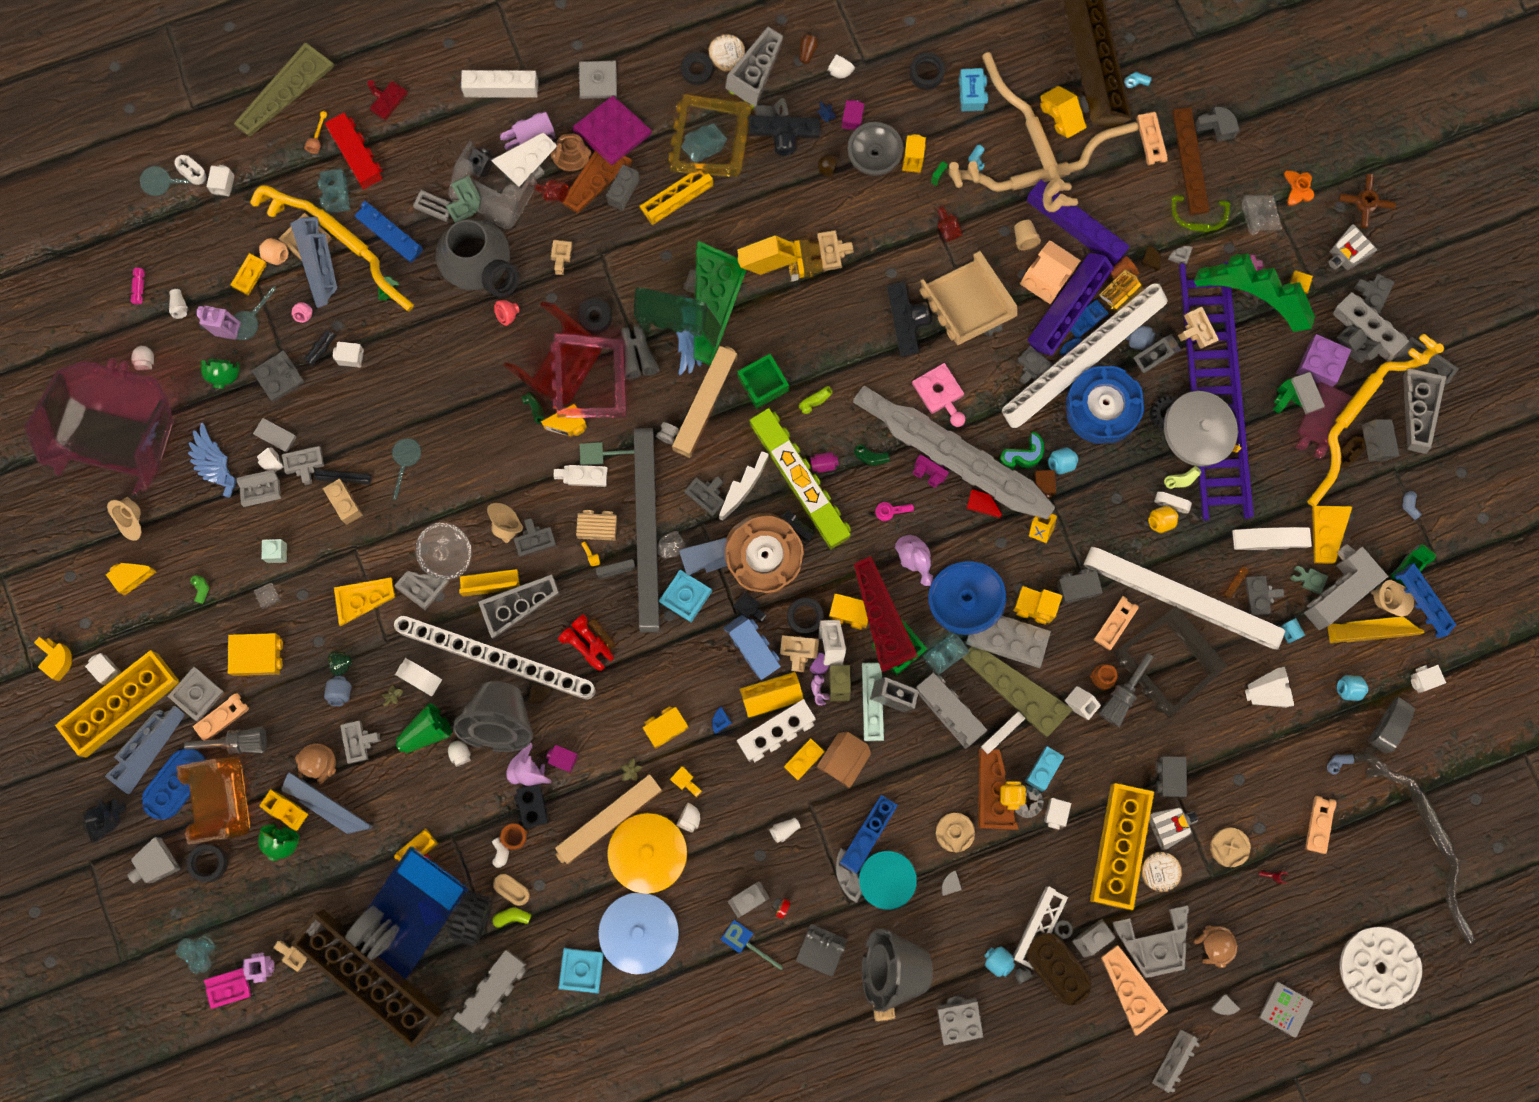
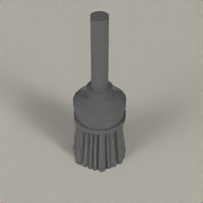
M1146 654L1128 683H1125L1123 686H1115V690L1110 694L1111 698L1098 712L1102 718L1120 728L1129 707L1131 708L1133 702L1137 700L1134 694L1136 690L1134 687L1154 658L1152 655Z
M263 727L247 730L237 729L236 731L228 730L226 737H221V739L189 741L184 743L185 750L221 747L222 749H227L230 755L234 753L242 754L243 752L264 753L267 748L266 730Z

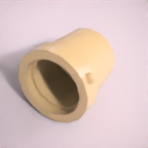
M1031 220L1018 222L1014 226L1016 245L1019 250H1028L1039 245L1041 239Z

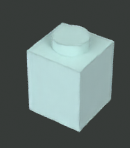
M282 539L262 540V559L267 563L287 562V543Z

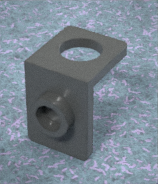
M781 98L774 106L754 107V112L757 116L786 117L788 115L785 98ZM780 105H782L783 112L781 115L779 113Z

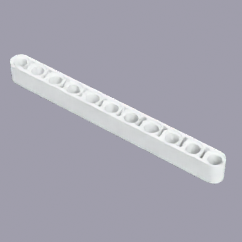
M1156 283L1144 289L1006 404L1002 409V414L1010 427L1016 428L1021 426L1074 382L1084 371L1092 367L1165 306L1167 298L1161 286Z
M1091 547L1083 564L1092 571H1097L1101 575L1269 648L1279 649L1285 634L1284 629L1099 548Z
M400 616L395 620L394 627L403 636L588 700L595 695L594 685L586 679L406 616ZM403 622H409L408 629L404 631L401 630V624ZM427 628V634L419 637V630ZM444 634V642L437 643L438 635ZM460 640L463 641V647L456 650L454 648L455 643ZM475 647H481L482 649L481 654L478 656H473L472 654ZM494 653L500 655L497 662H491L490 660ZM511 660L518 661V665L514 669H510L508 666ZM530 666L536 667V672L533 675H527V669ZM547 673H554L555 676L552 681H545ZM572 679V686L564 688V680ZM584 685L591 686L589 694L584 695L581 693V688Z

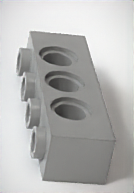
M1354 293L1349 294L1336 307L1333 313L1347 327L1362 328L1368 340L1381 342L1384 348L1378 354L1387 362L1393 361L1409 343V340H1407V337L1402 332H1398L1393 328L1388 320H1384L1374 308H1370L1360 296ZM1354 312H1358L1362 316H1356ZM1369 324H1372V325H1374L1376 328H1375V329L1370 328L1368 325H1369ZM1383 337H1388L1390 341L1384 340Z

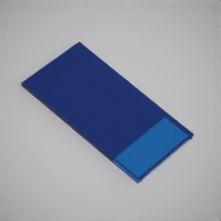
M411 846L367 908L368 910L370 907L375 906L384 913L381 924L388 919L392 920L388 930L395 924L400 927L391 945L378 956L405 979L408 978L454 911L463 894L469 889Z

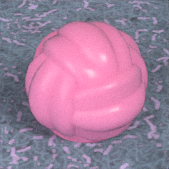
M299 302L294 305L291 314L296 321L303 323L312 317L313 311L308 304Z

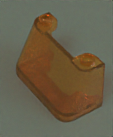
M237 757L218 758L177 766L178 780L184 785L189 784L195 823L188 825L185 831L187 845L248 834L250 823L241 762Z

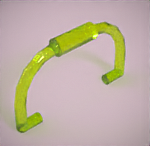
M1172 197V216L1179 225L1191 231H1215L1222 228L1228 221L1230 202L1219 201L1220 206H1225L1224 219L1220 224L1209 226L1185 223L1178 217L1176 211L1177 201H1183L1184 197Z

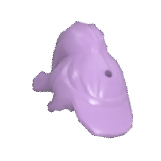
M902 536L895 543V549L899 553L902 566L912 571H919L922 575L921 584L931 586L934 579L933 575L929 573L931 566L929 548L917 536Z
M531 742L508 765L506 776L512 784L521 783L526 786H532L541 783H551V780L544 776L545 764H541L539 770L535 762L532 761L531 756H528L533 747Z

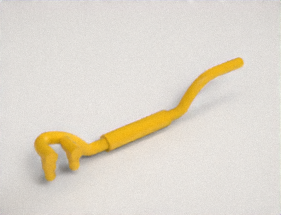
M267 185L259 186L255 190L250 201L253 206L258 207L260 203L273 198L267 214L271 217H275L277 213L285 209L284 204L304 209L314 217H318V223L356 255L362 256L370 262L373 279L387 295L408 312L412 310L414 304L384 279L380 271L379 259L368 250V246L326 211L318 209L309 201L283 194Z
M1421 334L1419 339L1427 347L1423 353H1419L1414 348H1411L1408 354L1414 359L1404 362H1385L1375 373L1368 377L1336 418V424L1328 434L1331 466L1326 478L1307 501L1311 506L1316 507L1339 474L1341 466L1339 434L1344 428H1348L1383 383V377L1388 371H1406L1407 369H1415L1427 364L1431 357L1443 352L1444 346L1442 344H1438L1426 334Z

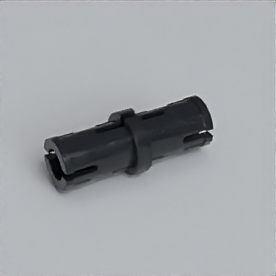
M326 329L319 340L313 343L314 346L307 356L304 357V360L314 366L319 357L326 353V348L336 335Z

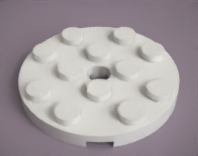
M1371 927L1353 935L1344 946L1340 957V974L1346 989L1359 1002L1373 1008L1390 1009L1407 1002L1415 994L1421 981L1422 965L1414 945L1403 934L1390 928ZM1379 962L1385 965V971L1381 974L1377 972L1375 966Z

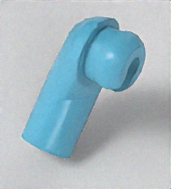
M1135 72L1126 77L1124 83L1128 88L1138 84L1149 86L1152 77Z
M977 145L969 156V162L975 161L979 171L984 168V163L980 160V156L985 149L981 145Z

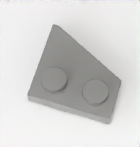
M407 571L395 584V588L426 610L448 585L449 580L446 578H433L425 574L418 575L415 572Z

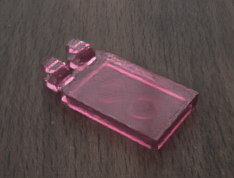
M1323 382L1319 383L1317 389L1325 407L1305 414L1297 431L1302 436L1296 448L1304 451L1310 440L1319 443L1314 457L1318 459L1324 457L1327 449L1330 448L1328 434L1336 424V418L1353 398Z

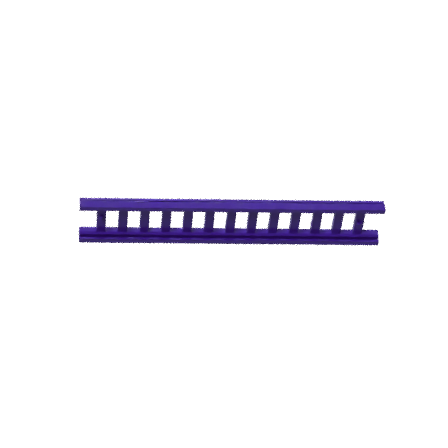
M1180 264L1179 273L1183 316L1190 312L1189 306L1223 305L1224 314L1207 315L1210 323H1225V332L1215 333L1219 339L1218 341L1226 340L1227 350L1194 351L1193 342L1197 341H1192L1191 337L1186 339L1190 391H1205L1214 395L1232 394L1233 404L1227 405L1231 408L1236 418L1238 427L1236 444H1240L1241 450L1237 453L1238 459L1222 460L1211 466H1198L1201 470L1199 487L1203 521H1209L1208 506L1239 504L1243 505L1244 519L1254 517L1231 287L1214 285L1197 287L1194 280H1187L1185 264ZM1221 287L1222 296L1189 298L1188 289ZM1184 317V327H1185L1186 325H1188V323H1187V321H1186V319H1185V317ZM1228 358L1229 368L1195 369L1194 360ZM1230 376L1231 386L1197 388L1196 378ZM1239 467V478H1205V469ZM1241 486L1242 496L1207 498L1206 487Z

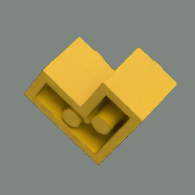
M1057 86L1040 96L1042 101L1041 108L1044 113L1051 115L1055 119V129L1058 134L1069 138L1086 128L1078 98L1075 94Z
M1022 586L1013 611L1023 618H1028V616L1036 618L1035 621L1041 624L1050 623L1056 617L1062 595L1045 589L1042 592H1038Z

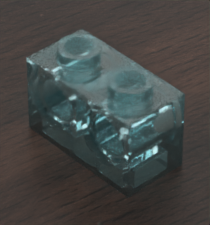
M713 123L709 126H702L696 132H689L684 138L685 141L682 148L697 163L720 152L727 138Z
M336 169L320 172L318 186L322 190V196H320L321 207H324L327 213L350 210L346 175L343 170ZM330 181H336L333 185H328ZM333 198H338L336 202H330Z
M952 633L925 653L923 657L932 670L939 675L970 651L960 637Z

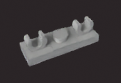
M1180 1030L1152 1083L1168 1093L1170 1091L1174 1092L1175 1089L1172 1087L1175 1081L1180 1082L1178 1076L1189 1059V1055L1194 1056V1053L1191 1051L1194 1046L1199 1047L1198 1039Z

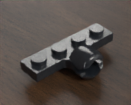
M749 115L747 117L748 136L772 137L774 139L775 152L781 156L794 154L797 150L796 138H819L821 136L819 118Z
M905 281L888 285L887 290L900 356L905 358L920 354L916 329L932 323L931 309L926 302L916 305L910 304Z

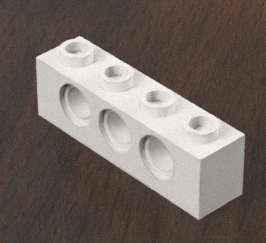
M803 699L737 740V743L748 761L753 760L755 763L764 757V752L768 750L773 752L781 747L780 743L787 740L789 742L798 736L796 733L803 729L805 732L814 726L813 722L816 719ZM791 717L798 718L800 723L797 727L789 725L788 720ZM775 727L782 729L783 734L781 737H774L772 735V730ZM757 738H764L766 745L762 748L755 745Z

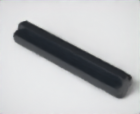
M315 470V479L319 481L335 482L340 479L343 483L367 485L371 484L372 481L371 474Z

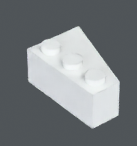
M540 133L491 161L519 187L557 145L547 135Z

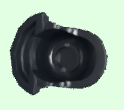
M98 799L95 808L82 812L85 827L92 844L97 843L106 834L114 831L119 826L121 821L120 813L126 810L124 802L118 805L116 799H113L110 803H105Z

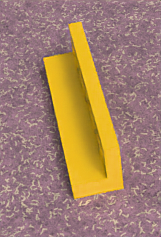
M699 167L640 205V209L649 222L654 225L713 186V178ZM701 174L702 178L692 183L693 178ZM681 185L688 186L679 193H677L678 187H680ZM664 196H672L671 198L662 203ZM650 205L657 206L649 212L646 209Z

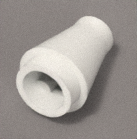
M173 289L169 292V313L173 318H183L187 315L188 307L183 299L181 290Z
M796 818L774 824L773 828L770 829V833L777 843L780 841L784 842L800 828V824Z

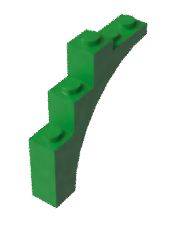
M1249 254L1234 255L1230 257L1228 264L1203 267L1197 272L1194 280L1197 287L1209 285L1227 286L1246 291L1263 299L1278 310L1286 319L1293 332L1312 328L1315 315L1301 283L1282 285L1275 268L1256 271Z

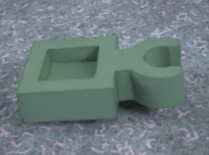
M1300 566L1294 568L1295 571L1300 573V576L1292 575L1290 577L1292 581H1302L1301 587L1318 595L1322 593L1328 578L1327 575L1311 568L1307 573Z

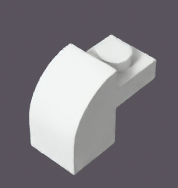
M406 658L395 674L430 696H433L442 681L439 677Z

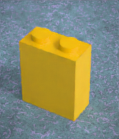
M772 236L738 249V263L740 267L759 275L798 261L795 243L778 236Z
M276 633L228 635V674L232 676L279 675L280 669L283 666L282 658H280V650L283 649L282 638Z

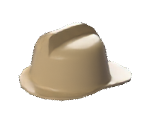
M129 497L120 501L111 500L107 505V509L121 533L132 541L139 539L141 536L139 524L141 511L139 506Z
M493 503L488 506L487 513L492 521V532L505 543H508L510 539L523 530L522 523L510 507L502 503Z
M1387 580L1371 591V594L1374 595L1375 604L1394 615L1407 616L1414 607V597L1412 594L1405 593L1404 589L1406 587L1395 581Z

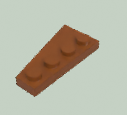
M595 151L564 197L562 204L579 213L615 180L614 178H617L616 175H618L621 165L629 167L633 161L624 156L611 165Z

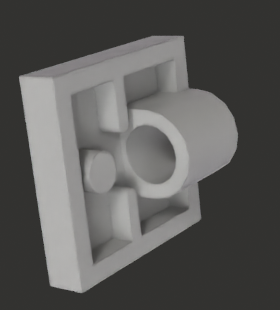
M955 996L949 998L947 1004L937 1006L944 1045L983 1037L976 998L965 1000L963 997Z

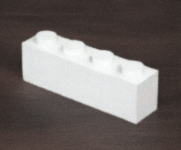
M462 71L461 88L464 97H538L536 71Z

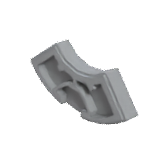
M841 848L836 861L837 879L844 893L857 903L862 894L859 887V877L839 864L847 852Z

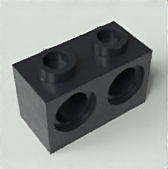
M538 784L516 789L517 794L514 795L516 806L520 807L521 814H518L520 826L523 825L524 829H530L549 824L542 786ZM528 792H532L534 795V799L530 803L524 801V796ZM535 811L538 818L535 822L531 823L528 820V815L530 812Z

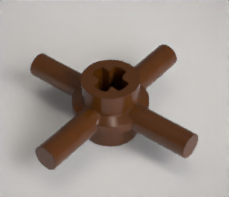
M1373 174L1366 175L1365 191L1359 193L1358 196L1341 193L1339 195V201L1356 203L1357 209L1362 212V229L1368 228L1370 212L1374 211L1377 207L1395 209L1396 202L1380 200L1377 193L1372 191Z

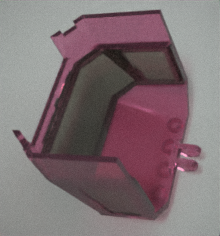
M113 358L109 359L108 367L95 362L81 361L57 370L25 425V430L37 461L43 466L48 464L54 468L53 473L59 477L70 459L139 477L132 495L137 494L139 490H147L159 468L174 422L168 398L158 380L150 376L128 372L129 365L125 361L120 363L118 370L117 361Z

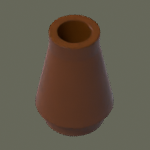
M811 35L803 36V39L800 41L799 62L809 64L818 46V39Z

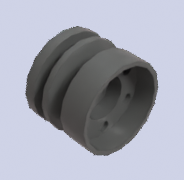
M375 906L370 907L356 921L345 937L355 947L364 942L365 945L361 951L363 954L372 949L367 957L371 961L391 945L400 929L395 924L388 930L392 924L391 919L381 924L384 913Z

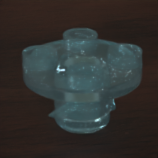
M201 936L196 942L184 938L178 943L176 954L189 964V968L193 973L207 972L211 968L209 955L215 950V943L208 936Z

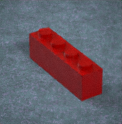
M342 113L325 122L363 190L383 180L380 175L383 171L378 162L373 163L371 158L374 156L369 147L365 148L362 144L365 140L361 133L355 132L354 128L356 125L352 118H347L345 113Z

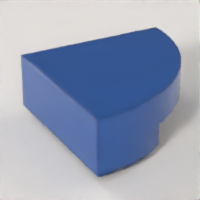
M1076 338L1067 342L1062 347L1059 355L1065 356L1081 343L1082 339Z
M722 707L716 711L712 720L715 734L732 724Z

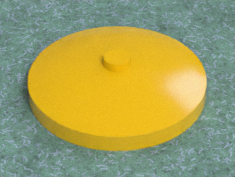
M639 814L625 820L614 831L608 846V861L613 875L623 886L639 893H655L671 886L683 872L687 859L686 842L681 831L673 822L657 814Z

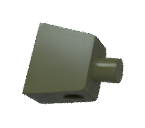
M849 664L829 665L830 701H850Z

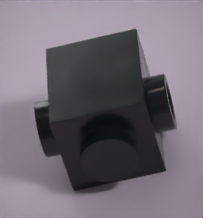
M483 146L481 148H473L464 168L479 177H486L493 164L491 160L495 156L490 154L491 151Z

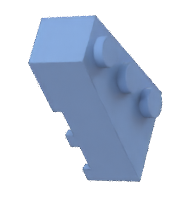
M741 615L723 628L726 633H729L734 641L733 643L739 648L759 679H764L780 668L778 664L779 657L774 651L770 652L767 647L769 642L764 635L760 636L756 630L759 628L753 619L749 620Z

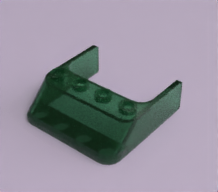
M635 288L634 318L645 332H650L652 324L662 329L669 327L679 333L687 331L693 336L705 337L711 347L716 348L722 326L706 303L651 289Z

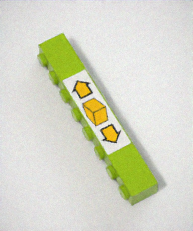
M768 408L750 419V425L831 550L850 538L851 534L849 532H851V528L846 521L842 522L839 517L841 516L840 511L829 502L831 500L826 490L822 491L819 486L821 484L816 474L812 475L809 471L811 468L805 458L802 460L798 454L800 453L796 443L792 444L789 440L790 434L785 427L782 428L778 423L780 419L776 412L772 413Z

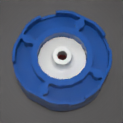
M1115 366L1092 367L1084 371L1072 384L1065 400L1066 415L1071 428L1081 438L1095 444L1116 443L1126 438L1141 420L1144 412L1143 391L1139 383L1126 374L1125 370Z

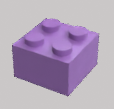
M1316 334L1310 340L1296 374L1303 375L1310 372L1314 382L1331 389L1338 382L1351 349Z

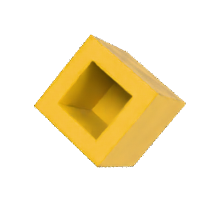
M1051 514L1048 519L1035 516L1031 524L1029 536L1047 543L1054 531L1057 516Z

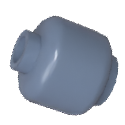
M1141 325L1126 337V340L1129 341L1131 348L1144 351L1153 345L1155 333L1151 327Z
M335 676L334 679L328 680L324 693V698L328 701V704L343 706L344 703H347L350 699L351 684L342 676Z

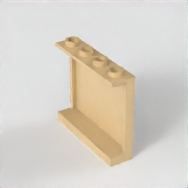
M980 251L974 254V261L926 284L924 279L921 280L920 293L922 297L928 299L930 309L933 313H937L941 326L946 327L950 340H954L957 346L1017 316L1016 303Z

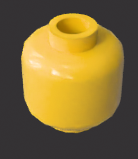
M1169 506L1160 507L1150 513L1149 525L1152 530L1158 533L1167 532L1177 526L1178 514Z
M1005 782V785L1001 786V804L1007 806V810H1019V806L1026 804V787L1021 785V782Z

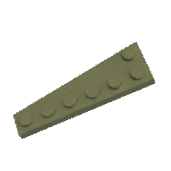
M304 43L237 119L234 125L251 137L333 69L334 64L307 43Z
M971 646L961 657L1046 738L1073 710L985 650Z

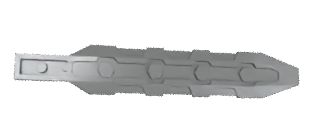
M863 386L855 396L853 403L884 421L894 437L909 446L912 445L939 465H944L962 476L963 480L973 486H978L1008 508L1048 519L1055 509L1054 505L1033 481L1017 471H1012L983 450L980 451L968 444L954 432L947 431L934 423L928 416L915 408L895 405L866 386Z

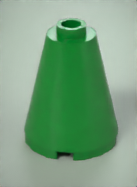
M432 703L426 705L398 735L396 746L399 751L410 753L451 736V726L446 717L442 719L439 715L441 710Z

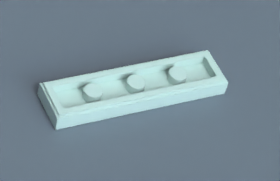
M862 663L864 741H884L883 704L870 700L874 681L882 679L879 663Z

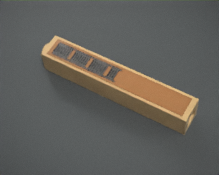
M727 346L725 348L719 347L673 443V451L691 458L736 363L737 353H735L734 349Z
M649 774L555 848L557 850L555 855L562 864L564 862L570 864L662 792L661 788Z

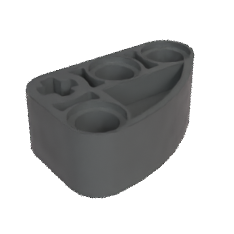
M1397 696L1369 737L1368 743L1384 754L1393 752L1411 723L1415 707Z

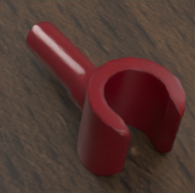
M1259 870L1260 876L1275 879L1277 883H1287L1281 880V875H1289L1287 872L1270 873Z

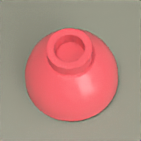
M499 300L495 303L494 311L499 322L507 326L516 318V314L519 313V307L516 303Z

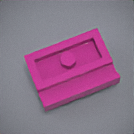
M243 968L204 980L211 1009L252 997Z

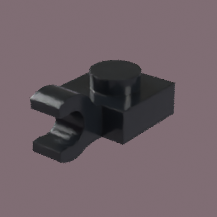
M746 592L733 605L734 609L748 619L752 615L763 623L767 618V615L758 609L760 603Z

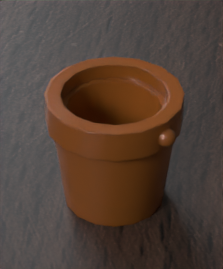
M1126 255L1113 266L1114 269L1110 273L1113 280L1124 270L1134 274L1136 277L1140 274L1136 266ZM1120 276L1117 280L1118 285L1120 286L1127 282L1131 276Z
M1102 664L1094 668L1090 678L1097 688L1105 690L1114 686L1118 675L1117 670L1113 666Z
M509 824L501 832L500 843L508 849H519L525 844L528 832L518 824Z

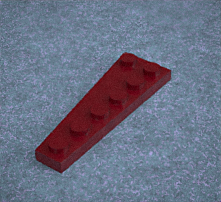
M870 556L854 563L881 671H887L918 657L872 557Z

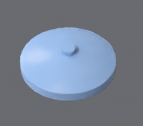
M632 893L614 901L605 911L599 926V942L606 958L618 969L632 974L649 973L663 966L673 955L679 936L678 923L671 908L660 898L646 893Z

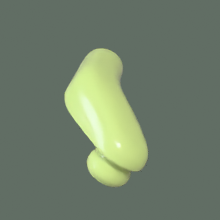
M1194 466L1184 474L1167 476L1164 483L1169 489L1187 487L1201 474V470Z

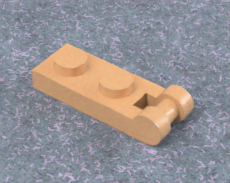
M1156 112L1138 115L1136 119L1147 164L1152 165L1158 161L1160 163L1167 162V154ZM1153 150H1158V154L1154 155Z
M1124 596L1121 597L1094 638V641L1109 651L1139 608L1135 603L1131 604L1128 602V599ZM1122 608L1128 610L1127 615L1121 611Z
M238 693L233 694L227 701L193 726L202 740H210L249 710V707L240 700L241 697ZM233 705L237 708L234 712L230 709Z
M1317 795L1314 797L1305 850L1327 854L1336 800L1330 798L1326 800ZM1321 807H1326L1325 813L1320 812Z

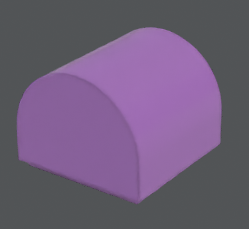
M820 652L817 655V659L814 660L810 667V672L816 675H823L829 668V665H824L823 653Z

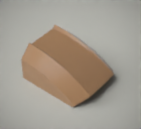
M849 732L838 733L816 768L832 776L850 789L871 755L869 746Z

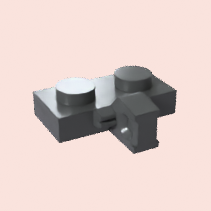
M1377 274L1373 281L1369 280L1367 282L1359 279L1354 289L1361 292V296L1365 298L1364 303L1370 308H1374L1379 314L1395 282Z
M1029 346L1017 360L1024 367L1023 371L1025 372L1019 381L1026 385L1031 378L1033 380L1038 379L1053 365L1034 348Z
M718 476L711 484L708 481L704 484L696 477L684 491L686 495L712 517L715 516L725 502L718 496L721 493L718 489L723 484V481Z
M532 518L524 520L527 530L523 531V536L513 538L519 557L556 546L551 527L540 530L539 526H534Z
M1266 576L1245 578L1250 614L1253 616L1271 614L1270 604L1274 603V599L1284 597L1283 589L1272 590V586H1267Z

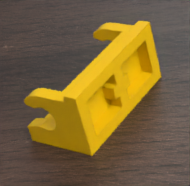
M425 828L399 850L394 857L402 865L411 851L423 857L438 842Z

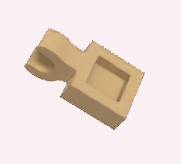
M553 240L551 260L556 261V275H563L564 262H570L572 242Z
M281 940L274 946L277 951L285 955L282 961L297 972L302 969L308 960L293 946L290 948Z

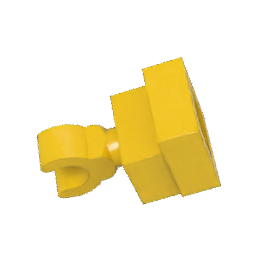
M683 766L670 779L681 790L686 787L696 797L702 792L691 782L693 776Z

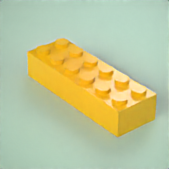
M150 650L55 726L76 754L87 758L174 689L180 681L160 655Z
M1116 783L1111 785L1090 902L1133 910L1153 801V791Z

